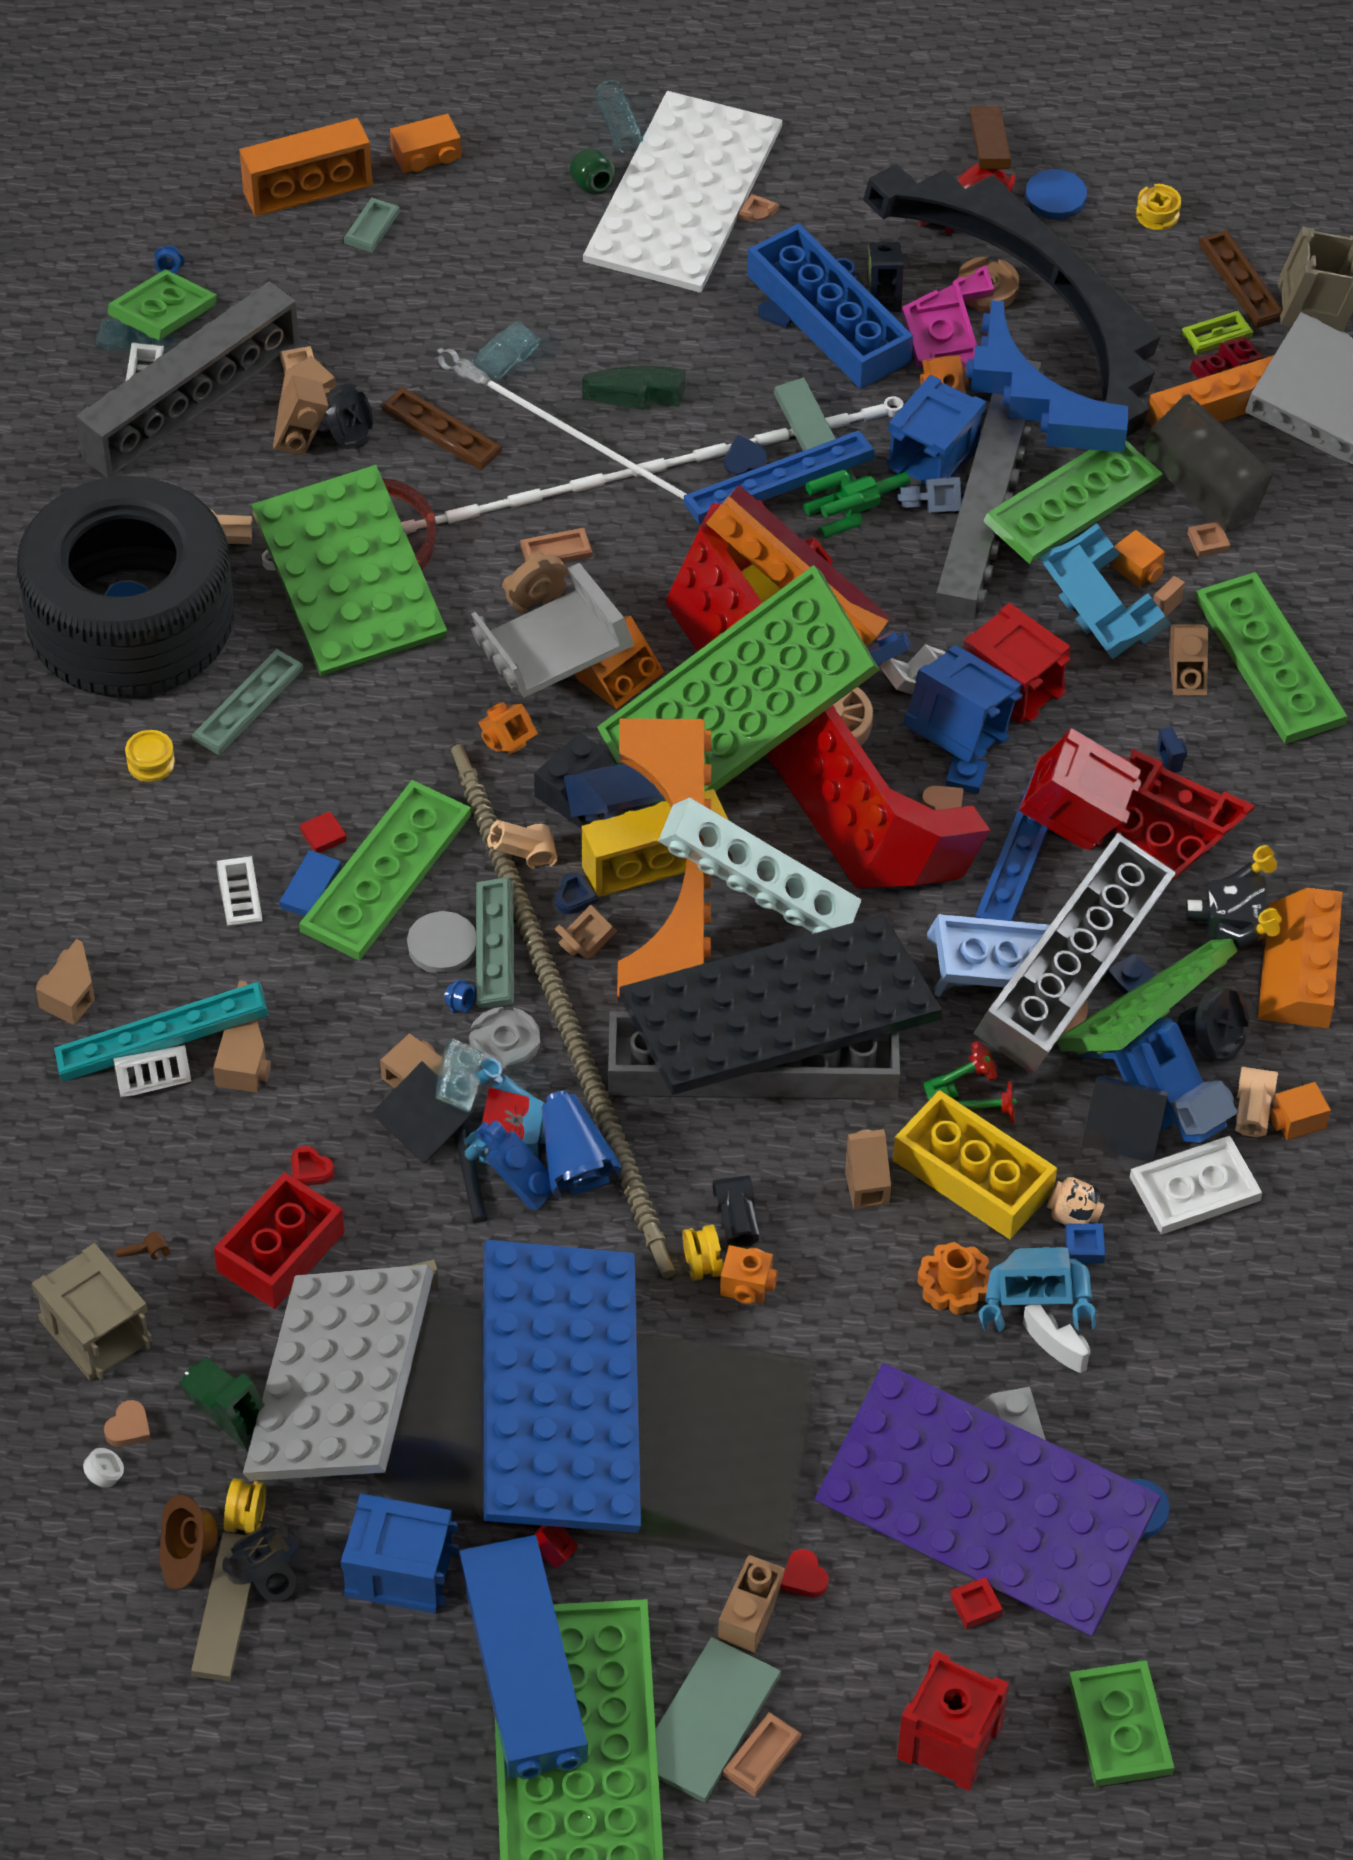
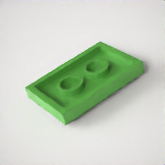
M165 269L109 303L108 315L120 320L125 325L145 333L150 338L161 340L215 306L217 295Z
M1147 1660L1069 1673L1068 1680L1095 1787L1173 1775L1174 1764Z

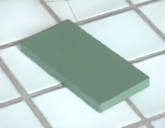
M711 1637L655 1729L658 1779L706 1803L722 1776L724 1768L731 1761L780 1678L781 1670Z

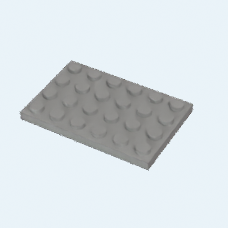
M428 1265L308 1274L294 1277L262 1398L265 1406L258 1413L243 1474L250 1481L385 1473L434 1274Z

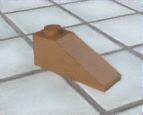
M239 981L237 988L246 986L247 983ZM256 1019L224 1030L213 1070L216 1086L258 1093L261 1081L267 1082L269 1079L271 1061L266 1060L264 1043Z

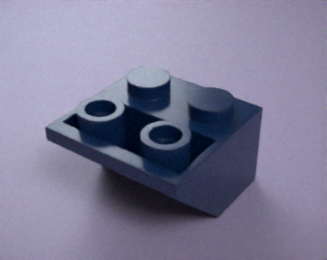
M623 763L564 776L571 817L585 815L586 821L616 817L628 811H637L651 807L654 802L666 800L647 778Z

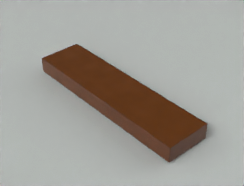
M970 106V122L979 169H1010L1011 156L1001 107Z
M1226 230L1200 238L1199 246L1255 327L1258 328L1280 321L1283 309L1230 233Z
M403 387L381 405L382 411L479 470H483L502 452V446Z

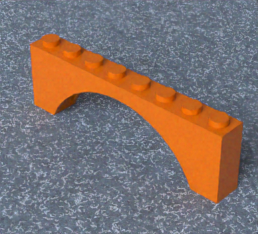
M620 718L619 762L633 768L647 778L664 796L671 808L673 804L690 797L711 810V799H704V785H711V764H704V751H711V730H704V719ZM699 834V840L704 845V839ZM687 858L683 886L677 903L665 924L643 947L618 961V1002H622L619 997V987L701 965L704 964V958L711 957V937H704V924H711V902H704V889H711V875L699 870L697 864Z

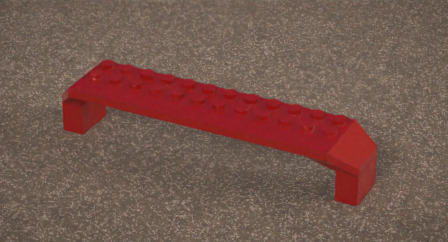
M722 503L711 504L665 600V604L697 652L762 604V601L741 572L751 566L752 563L706 524ZM833 705L766 754L855 888L914 886L957 880L965 876L990 832V829L974 806L933 810L890 789Z

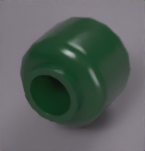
M591 148L579 152L573 158L570 165V175L572 180L582 190L594 195L606 191L612 185L615 178V168L613 163L599 150Z

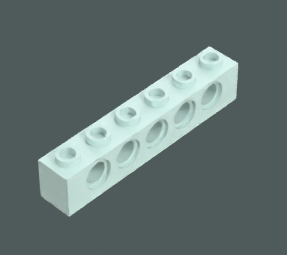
M690 797L673 804L658 842L669 847L668 850L673 855L691 860L697 864L698 869L702 872L718 876L726 881L729 888L747 893L755 898V902L758 905L767 909H774L784 915V919L787 922L803 926L813 933L853 923L861 903L860 898ZM699 834L704 839V845L699 840ZM728 851L733 857V862L728 857ZM757 868L761 872L762 880L759 878L757 874ZM785 886L789 888L790 896L787 894ZM814 902L817 904L819 912L815 910Z

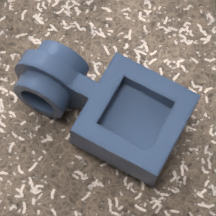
M960 477L926 479V492H920V486L900 487L901 493L897 494L898 501H901V507L921 506V500H927L929 513L960 511L961 508Z

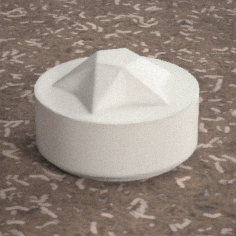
M106 1448L93 1450L83 1464L84 1472L88 1479L94 1484L105 1488L113 1486L124 1472L121 1459L113 1451Z

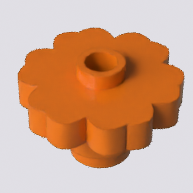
M956 1242L936 1246L934 1256L922 1258L921 1267L918 1271L917 1282L923 1287V1299L931 1303L932 1307L936 1310H943L949 1307L950 1311L955 1315L975 1311L978 1301H985L991 1272L988 1270V1257L980 1253L976 1247L965 1248Z

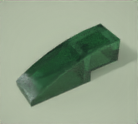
M628 366L584 374L582 379L583 399L645 411L648 402L680 407L685 392L686 369L665 366Z

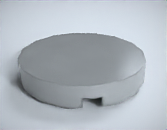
M446 911L429 913L419 918L409 929L407 937L409 956L418 967L427 972L437 974L438 972H457L466 967L475 957V928L467 918L457 913Z
M504 1007L493 1008L482 1013L473 1022L469 1035L470 1050L476 1060L482 1063L487 1058H495L500 1062L502 1070H512L526 1065L536 1056L540 1046L539 1027L533 1017L523 1010L513 1008L514 1011L504 1010Z

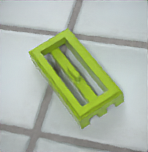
M1238 310L1182 328L1181 334L1187 339L1189 346H1192L1195 355L1220 348L1221 343L1243 337L1251 338L1253 331ZM1233 322H1237V323H1238L1237 325H1233V326H1230V327H1227V328H1224V327H1223L1224 325H1227V324H1230V323H1233ZM1212 329L1211 333L1199 337L1195 336V334H1199Z

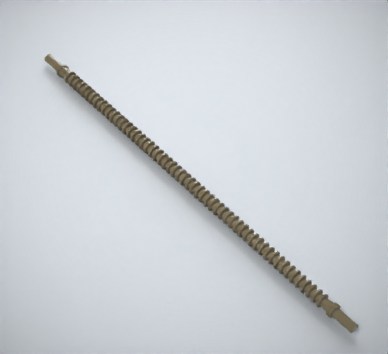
M457 744L451 748V752L460 773L461 785L466 789L464 795L468 798L467 802L471 806V812L474 813V820L477 821L476 825L480 828V835L483 836L482 840L486 844V850L489 851L488 855L492 859V865L495 866L498 879L510 877L514 883V919L517 921L516 925L520 928L519 932L523 936L526 950L529 951V957L533 960L532 965L536 968V974L539 975L538 980L542 983V990L545 991L548 1005L552 1007L551 1012L555 1015L554 1020L558 1023V1030L561 1031L562 1039L565 1040L564 1045L568 1048L567 1052L571 1056V1062L575 1064L574 1070L578 1072L577 1077L581 1080L580 1085L584 1088V1095L588 1097L587 1102L591 1105L590 1109L594 1113V1120L598 1122L597 1127L601 1130L602 1136L621 1164L622 1172L618 1179L621 1180V1187L625 1189L624 1194L628 1197V1204L632 1206L631 1212L635 1214V1222L639 1223L638 1229L644 1232L646 1247L652 1251L662 1278H670L675 1275L676 1271L665 1247V1236L657 1227L660 1221L655 1217L656 1211L652 1209V1201L648 1200L649 1194L645 1191L646 1186L641 1183L642 1176L638 1174L639 1169L635 1166V1159L631 1157L632 1152L628 1149L629 1144L625 1141V1134L621 1132L622 1127L618 1124L619 1119L615 1116V1109L611 1107L612 1102L608 1099V1092L604 1091L605 1085L601 1082L602 1077L598 1074L599 1070L595 1066V1060L591 1058L592 1053L588 1050L589 1045L585 1042V1035L582 1034V1028L578 1025L579 1020L575 1017V1011L572 1010V1003L569 1002L568 994L565 993L566 988L562 985L563 981L559 977V971L556 970L553 956L549 953V947L546 946L547 941L543 938L544 934L540 930V924L537 922L536 915H534V909L531 907L530 900L527 899L528 894L524 891L525 887L521 883V877L518 876L519 872L515 868V862L512 861V855L491 849L488 846L487 838L490 834L491 826L497 818L494 815L493 808L490 807L491 803L488 800L487 793L484 792V786L479 784L476 768H472L464 746Z

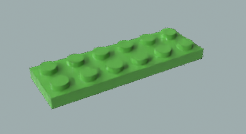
M1125 441L1124 452L1088 450L987 512L983 522L1023 559L1031 564L1050 549L1060 546L1158 484L1163 473L1127 441Z
M1256 572L1196 591L1195 601L1284 744L1346 725V713Z
M411 780L299 923L300 932L360 961L471 817V807Z

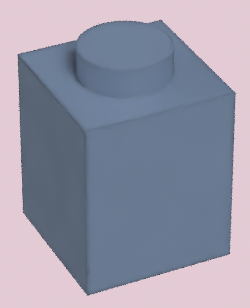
M1222 1081L1203 1082L1171 1102L1186 1135L1205 1134L1238 1113L1233 1104V1095Z

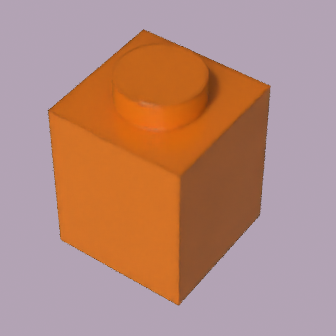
M1137 530L1114 546L1120 555L1111 561V567L1137 587L1141 588L1147 582L1154 583L1163 574L1165 551Z
M1316 1082L1275 1094L1273 1108L1270 1110V1120L1276 1131L1282 1130L1286 1140L1326 1129L1331 1110Z

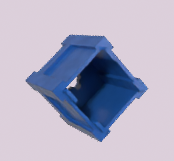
M929 375L889 422L888 432L891 433L890 455L886 458V465L889 466L888 469L897 474L907 472L909 476L921 481L924 487H926V479L954 477L977 450L980 440L982 413L985 411L986 401L976 396L971 397L942 383L940 379Z
M957 645L948 649L947 653L931 664L924 665L918 669L915 688L908 711L905 713L903 725L968 764L974 761L976 757L981 759L988 752L986 749L996 742L1002 744L1009 739V735H1007L1009 727L1007 726L1015 702L1022 698V694H1020L1022 684Z
M360 1493L347 1544L341 1559L345 1583L344 1596L436 1614L438 1606L445 1607L446 1596H442L441 1593L451 1555L459 1556V1545L454 1544V1540H452V1532H458V1522L451 1521L452 1510Z

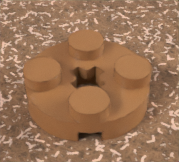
M977 257L961 266L957 279L962 276L966 278L974 274L976 269L987 266L991 281L994 283L993 296L964 301L966 305L975 308L978 312H989L991 300L1004 301L1005 308L1017 298L1019 275L1010 263L998 259V263L990 262L988 257Z
M535 551L527 557L525 563L512 575L504 579L502 588L506 591V599L517 612L526 614L530 612L527 609L528 607L541 601L545 605L558 599L567 586L564 578L566 575L569 576V571L559 557L552 554L544 555L541 551Z

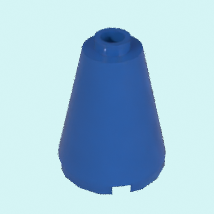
M565 1090L547 1096V1102L541 1108L552 1194L556 1197H562L560 1191L569 1190L571 1194L576 1195L608 1184L610 1182L608 1175L614 1171L618 1177L622 1172L619 1160L575 1094H568Z

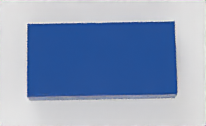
M309 850L279 901L280 908L306 916L337 876L341 868V861Z

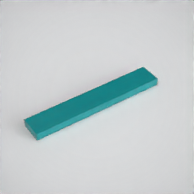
M258 981L55 1047L54 1051L59 1076L65 1082L114 1066L113 1058L167 1049L269 1016L263 988Z

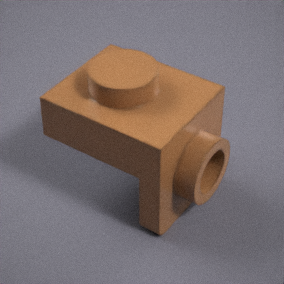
M592 905L567 929L563 928L560 924L555 928L562 937L558 943L572 957L579 953L586 960L594 956L617 932Z

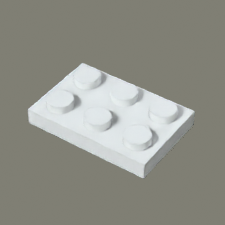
M1231 1136L1135 1167L1130 1172V1179L1161 1235L1261 1201L1262 1197L1261 1189Z

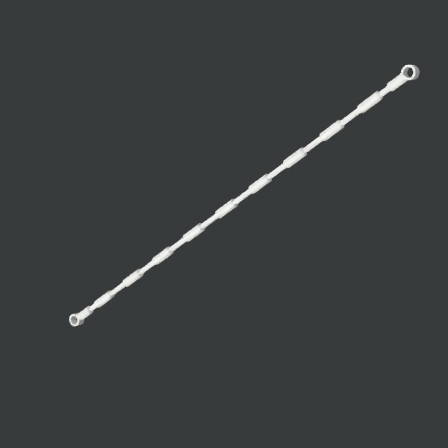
M892 396L886 398L884 404L861 409V412L850 415L843 413L825 419L832 430L848 426L851 422L863 419L864 421H869L885 416L894 417L903 407V401L898 397ZM895 405L897 408H890L889 406ZM787 428L755 435L754 438L749 440L763 447L787 441L790 437H794L795 434L792 429L787 430ZM717 444L694 450L691 454L667 460L661 458L636 465L654 474L666 471L668 467L693 461L698 463L726 456L731 444ZM632 469L602 475V473L571 480L569 484L541 491L540 489H534L507 496V499L480 506L477 504L445 511L443 515L414 521V519L401 522L405 533L410 534L417 532V529L445 522L451 524L479 517L482 513L511 507L512 509L540 502L543 498L571 491L577 493L605 486L607 482L632 476L637 478L642 475ZM266 550L262 554L263 567L267 570H276L273 562L268 561L271 557L268 550Z

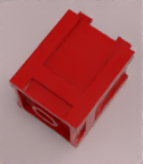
M1010 602L975 633L972 632L964 639L963 648L1022 684L1020 689L1022 698L1015 702L1010 717L1020 725L1025 720L1032 722L1039 716L1037 710L1052 698L1058 700L1066 693L1064 689L1066 681L1064 678L1066 663L1070 661L1068 657L1070 646Z
M1071 728L1048 752L1038 758L1026 795L1018 811L1081 848L1091 850L1095 845L1100 847L1104 836L1121 823L1124 825L1127 823L1130 812L1126 811V807L1132 791L1137 793L1141 781L1138 780L1141 769Z
M935 1650L929 1662L928 1671L911 1703L908 1702L902 1714L897 1759L910 1765L915 1762L956 1781V1786L970 1792L977 1778L978 1765L992 1738H997L1003 1727L1009 1683L995 1676L992 1680L950 1661V1656Z

